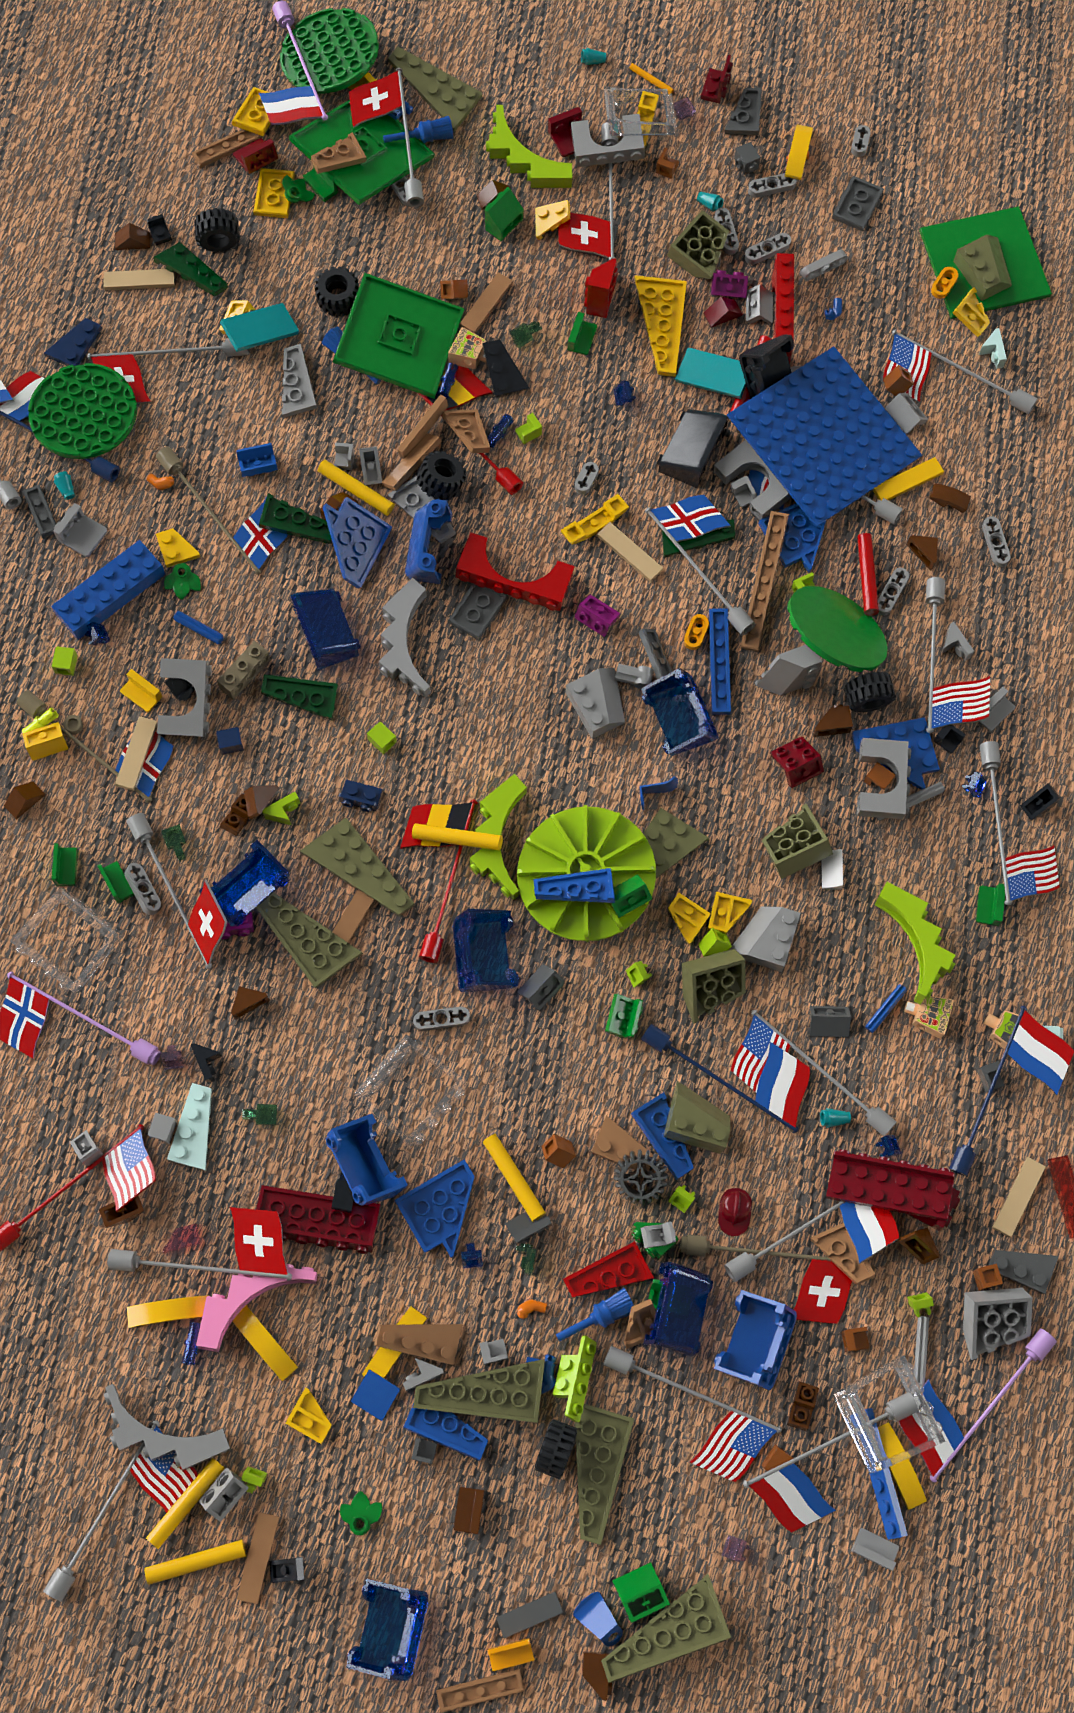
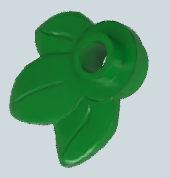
M288 175L283 178L284 195L288 201L292 203H298L299 201L309 202L314 198L315 193L306 190L304 179L293 181Z
M179 563L175 565L173 572L166 576L164 588L173 589L175 595L180 600H183L190 589L200 591L201 582L199 577L191 572L187 564ZM180 569L185 570L184 575H179L178 572Z
M359 1491L354 1496L351 1505L341 1504L340 1506L342 1520L349 1524L351 1531L355 1535L366 1534L371 1524L377 1522L382 1513V1503L370 1504L368 1497L362 1491ZM358 1520L364 1522V1527L361 1529L356 1526Z

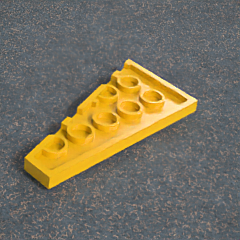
M635 275L634 280L658 375L676 377L687 281Z

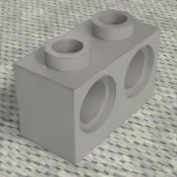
M226 1467L199 1499V1502L205 1511L221 1522L249 1487L241 1480V1477Z

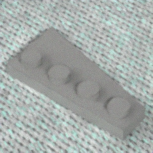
M417 476L400 486L397 491H392L388 494L389 498L413 519L415 513L420 508L434 500L432 496H427V493L421 490L422 487L418 486ZM449 522L444 523L441 526V530L432 529L431 535L440 543L456 534Z

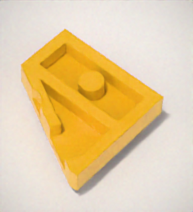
M568 200L535 208L536 238L538 240H541L543 238L542 235L550 229L554 231L560 224L570 219V203Z
M972 288L953 311V314L978 337L990 324V321L984 312L982 302L979 303L975 295L977 290Z
M173 528L156 533L167 568L200 558L199 552Z
M716 892L707 930L714 928L727 934L751 906L752 900Z
M680 893L677 894L668 907V911L687 944L690 945L711 913Z
M305 1387L285 1424L322 1444L332 1424L311 1391Z

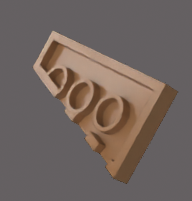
M463 1324L379 1325L374 1346L454 1365Z

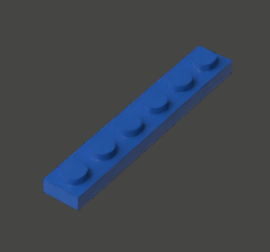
M709 609L712 715L731 714L728 609Z
M872 1408L853 1412L856 1427L875 1418ZM874 1423L858 1431L886 1536L890 1540L908 1536L877 1423Z

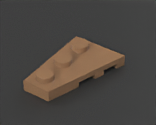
M352 132L348 134L346 139L336 141L334 146L326 147L312 155L311 162L319 174L366 162V156Z
M477 409L443 411L442 417L471 453H489L490 445Z
M606 1115L591 1153L618 1164L619 1160L624 1161L623 1156L625 1154L630 1157V1152L634 1151L635 1155H638V1150L641 1149L642 1155H645L647 1149ZM637 1163L630 1165L628 1168L637 1170ZM644 1163L646 1170L649 1171L651 1166Z
M844 1223L810 1238L856 1285L875 1277V1273L868 1260L859 1264L856 1248Z

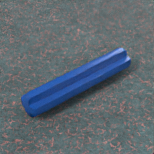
M177 611L173 617L176 622L217 644H220L224 639L223 634L181 611Z
M899 984L866 1024L865 1028L869 1032L874 1033L907 992L903 985Z

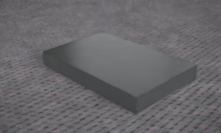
M852 176L832 215V219L864 231L884 192V188Z
M473 583L449 617L448 623L473 638L480 640L508 599V595L497 593L486 587H479Z

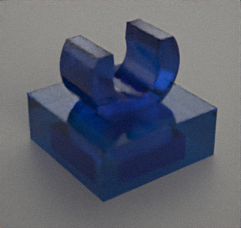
M623 380L613 389L616 405L623 406L626 402H632L636 398L631 394L634 388L630 387L629 381Z
M91 622L87 625L89 631L85 633V636L92 638L88 642L90 645L106 644L110 641L103 624Z
M974 772L972 776L966 775L965 778L969 784H962L963 789L970 791L973 797L980 798L986 784L983 775L980 772Z
M895 1135L884 1136L881 1138L882 1142L875 1144L876 1147L884 1146L885 1151L879 1154L880 1157H893L902 1154Z
M474 1243L466 1244L467 1251L461 1252L463 1269L483 1266L481 1250H475Z

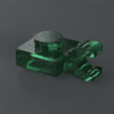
M533 321L528 326L527 323H522L509 332L516 347L520 348L532 341V334L542 328L539 322Z
M180 824L162 830L161 832L168 850L174 848L179 861L186 859L181 846L186 844V840Z
M257 1104V1110L243 1109L242 1118L244 1120L256 1119V1125L276 1126L278 1106L275 1104Z

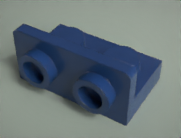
M346 779L342 793L339 794V801L343 806L349 808L356 806L365 812H376L383 790Z

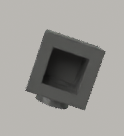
M751 142L735 149V164L738 169L742 170L743 174L754 172L759 168L761 157Z

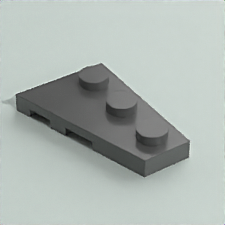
M762 88L744 89L734 113H732L730 122L725 128V134L759 135Z
M993 1250L988 1266L997 1263L1001 1276L1041 1294H1045L1059 1256Z

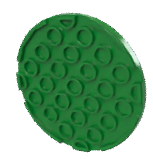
M333 8L317 11L298 22L292 31L317 94L332 93L353 85L370 70L377 58L379 39L373 23L365 15H361L352 9L342 8V10H333ZM288 33L282 43L283 47L280 53V64L284 75L295 87L310 86Z
M84 363V365L77 366L69 365L60 368V371L53 375H48L34 390L29 402V424L36 439L50 452L71 459L93 458L116 448L131 432L137 415L135 395L125 378L113 369L93 363Z
M818 586L802 587L791 596L787 605L791 625L794 630H798L801 634V640L817 655L838 667L842 665L848 667L849 671L862 672L863 670L873 671L883 663L888 650L885 636L871 616L865 615L864 609L857 603L836 591Z

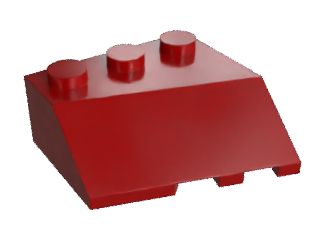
M613 258L592 269L590 277L587 276L584 295V307H587L586 314L607 318L618 277L617 259Z

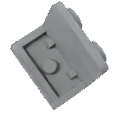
M74 503L72 507L66 510L63 519L55 525L53 532L60 543L84 557H89L106 535L107 528L84 515L81 506Z

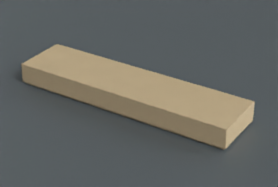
M167 269L104 272L105 291L175 287V271L170 272Z
M611 522L597 534L599 539L650 583L663 571L661 565Z
M139 716L115 786L132 791L135 790L158 724L157 721Z
M1029 1157L1025 1159L992 1226L993 1229L1009 1238L1012 1237L1046 1166Z

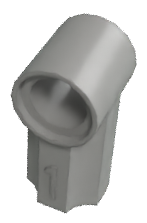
M618 663L615 680L634 684L638 689L649 690L654 670L647 666L636 668Z

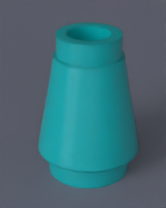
M591 48L582 49L581 63L585 65L606 62L605 52Z
M699 192L697 196V202H700L712 212L723 206L724 199L720 195Z
M66 471L54 475V483L64 499L74 498L75 494L71 475H68Z
M826 1108L821 1110L820 1122L822 1126L827 1128L850 1124L851 1114L846 1111Z

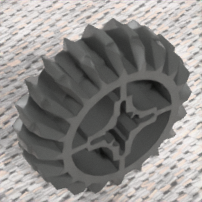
M641 1149L638 1150V1155H635L634 1151L630 1152V1157L625 1154L623 1156L624 1161H618L620 1167H615L614 1170L618 1173L614 1175V1180L618 1181L615 1187H622L619 1194L622 1195L626 1192V1200L630 1196L633 1197L632 1203H636L637 1199H640V1204H644V1199L651 1203V1196L657 1200L659 1198L658 1193L663 1194V1187H667L668 1184L665 1181L668 1179V1174L663 1173L667 1170V1167L661 1166L663 1163L662 1159L655 1161L657 1154L649 1157V1150L646 1151L645 1155H642ZM637 1163V1170L625 1174L626 1169L630 1165ZM644 1163L650 1165L656 1173L646 1170ZM640 1169H641V1174H642V1176L644 1177V1180H643V1182H642V1185H641V1180H640V1178L638 1177V1174H639V1172H640ZM658 1180L654 1187L645 1191V1184ZM626 1181L636 1184L638 1191L631 1188Z

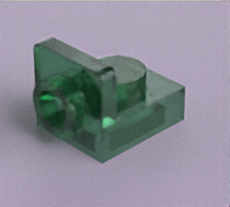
M521 1243V1247L516 1246V1252L527 1254V1257L522 1258L521 1269H524V1275L532 1276L536 1249H533V1245Z

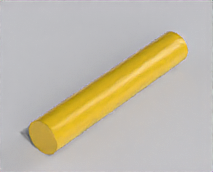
M326 459L320 463L318 472L386 516L393 511L395 504Z
M416 823L412 829L413 839L498 851L501 850L503 843L502 835Z
M493 1134L487 1137L483 1144L532 1222L539 1220L546 1214L545 1210L498 1136Z
M212 1458L146 1539L159 1549L225 1468Z
M241 1539L146 1567L144 1571L147 1584H154L246 1557L244 1541Z

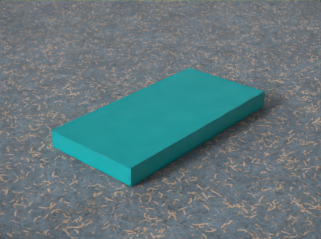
M283 303L221 319L220 322L236 352L295 336L299 333V329Z
M689 347L675 377L676 382L739 399L742 398L746 388L739 360Z

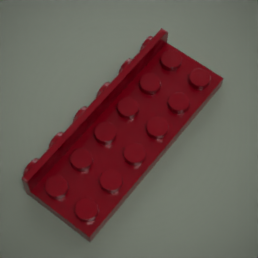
M840 1149L833 1152V1163L826 1198L948 1221L955 1173L947 1168L932 1169L931 1166L925 1164L916 1166L911 1165L908 1161L900 1160L899 1162H894L887 1157L872 1158L865 1153L856 1155L851 1154L848 1150Z
M261 1185L256 1210L278 1212L282 1225L283 1241L295 1240L299 1244L313 1243L322 1248L332 1246L341 1251L351 1249L356 1250L360 1254H367L368 1252H373V1243L381 1205L371 1203L361 1206L354 1202L352 1212L348 1213L331 1209L333 1196Z

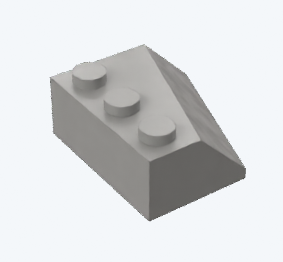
M807 645L784 652L773 660L769 665L770 669L762 673V679L757 680L755 685L780 696L802 687L803 689L810 688L815 683L822 660Z
M599 668L566 685L565 693L592 739L625 723L618 683L615 680V668Z
M760 907L729 950L735 949L745 961L782 972L800 912L784 907Z
M1023 1288L965 1292L963 1333L971 1360L978 1358V1355L982 1353L993 1352L999 1346L1004 1344L1010 1345L1031 1336L1033 1297Z

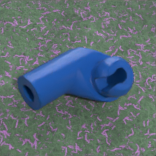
M835 298L833 300V308H829V311L828 309L825 310L826 319L834 320L842 314L841 298Z

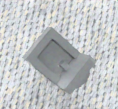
M672 1222L641 1228L645 1249L666 1246L676 1242V1233Z

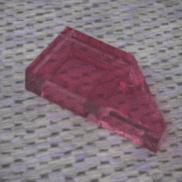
M197 1224L176 1228L169 1242L163 1248V1253L201 1244Z

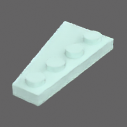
M192 1083L167 1157L168 1161L206 1171L211 1088Z

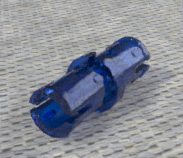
M453 363L447 364L445 375L441 378L442 384L438 391V396L445 392L444 397L446 399L449 397L451 387L455 383L454 378L458 370V365L454 364L453 370L451 369Z
M505 414L500 422L493 426L492 432L487 437L491 448H494L499 439L506 435L507 429L514 422L510 415Z
M190 1322L187 1340H184L185 1349L181 1364L195 1365L196 1344L201 1323Z

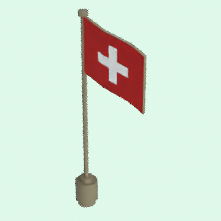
M687 1234L686 1236H681L680 1252L691 1256L705 1257V1254L709 1253L710 1249L753 1254L763 1251L710 1245V1241H707L706 1236ZM774 1251L764 1254L812 1259L802 1278L797 1301L793 1309L797 1313L796 1320L838 1323L846 1306L852 1280L828 1257Z

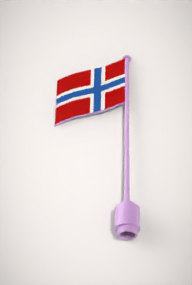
M13 972L7 974L9 984L6 998L0 1010V1040L34 1059L36 1043L46 1020L49 1000L130 1045L131 1056L145 1064L155 1065L159 1060L161 1051L141 1038L138 1041L131 1042L13 975Z

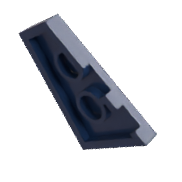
M85 318L46 350L44 355L66 366H77L98 336L102 326Z

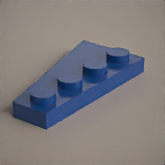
M611 868L534 879L536 899L615 903Z
M665 1092L633 1111L631 1115L674 1178L678 1180L693 1170L694 1167L685 1144L663 1137L670 1111Z
M412 1405L403 1427L405 1430L478 1461L481 1460L488 1443V1439L468 1424H465L452 1412L413 1408Z

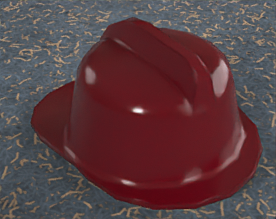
M731 1188L726 1190L721 1197L718 1224L727 1235L739 1236L749 1227L752 1199L745 1190Z

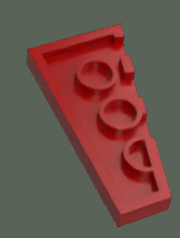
M634 1241L565 1277L563 1281L571 1297L575 1298L654 1279Z

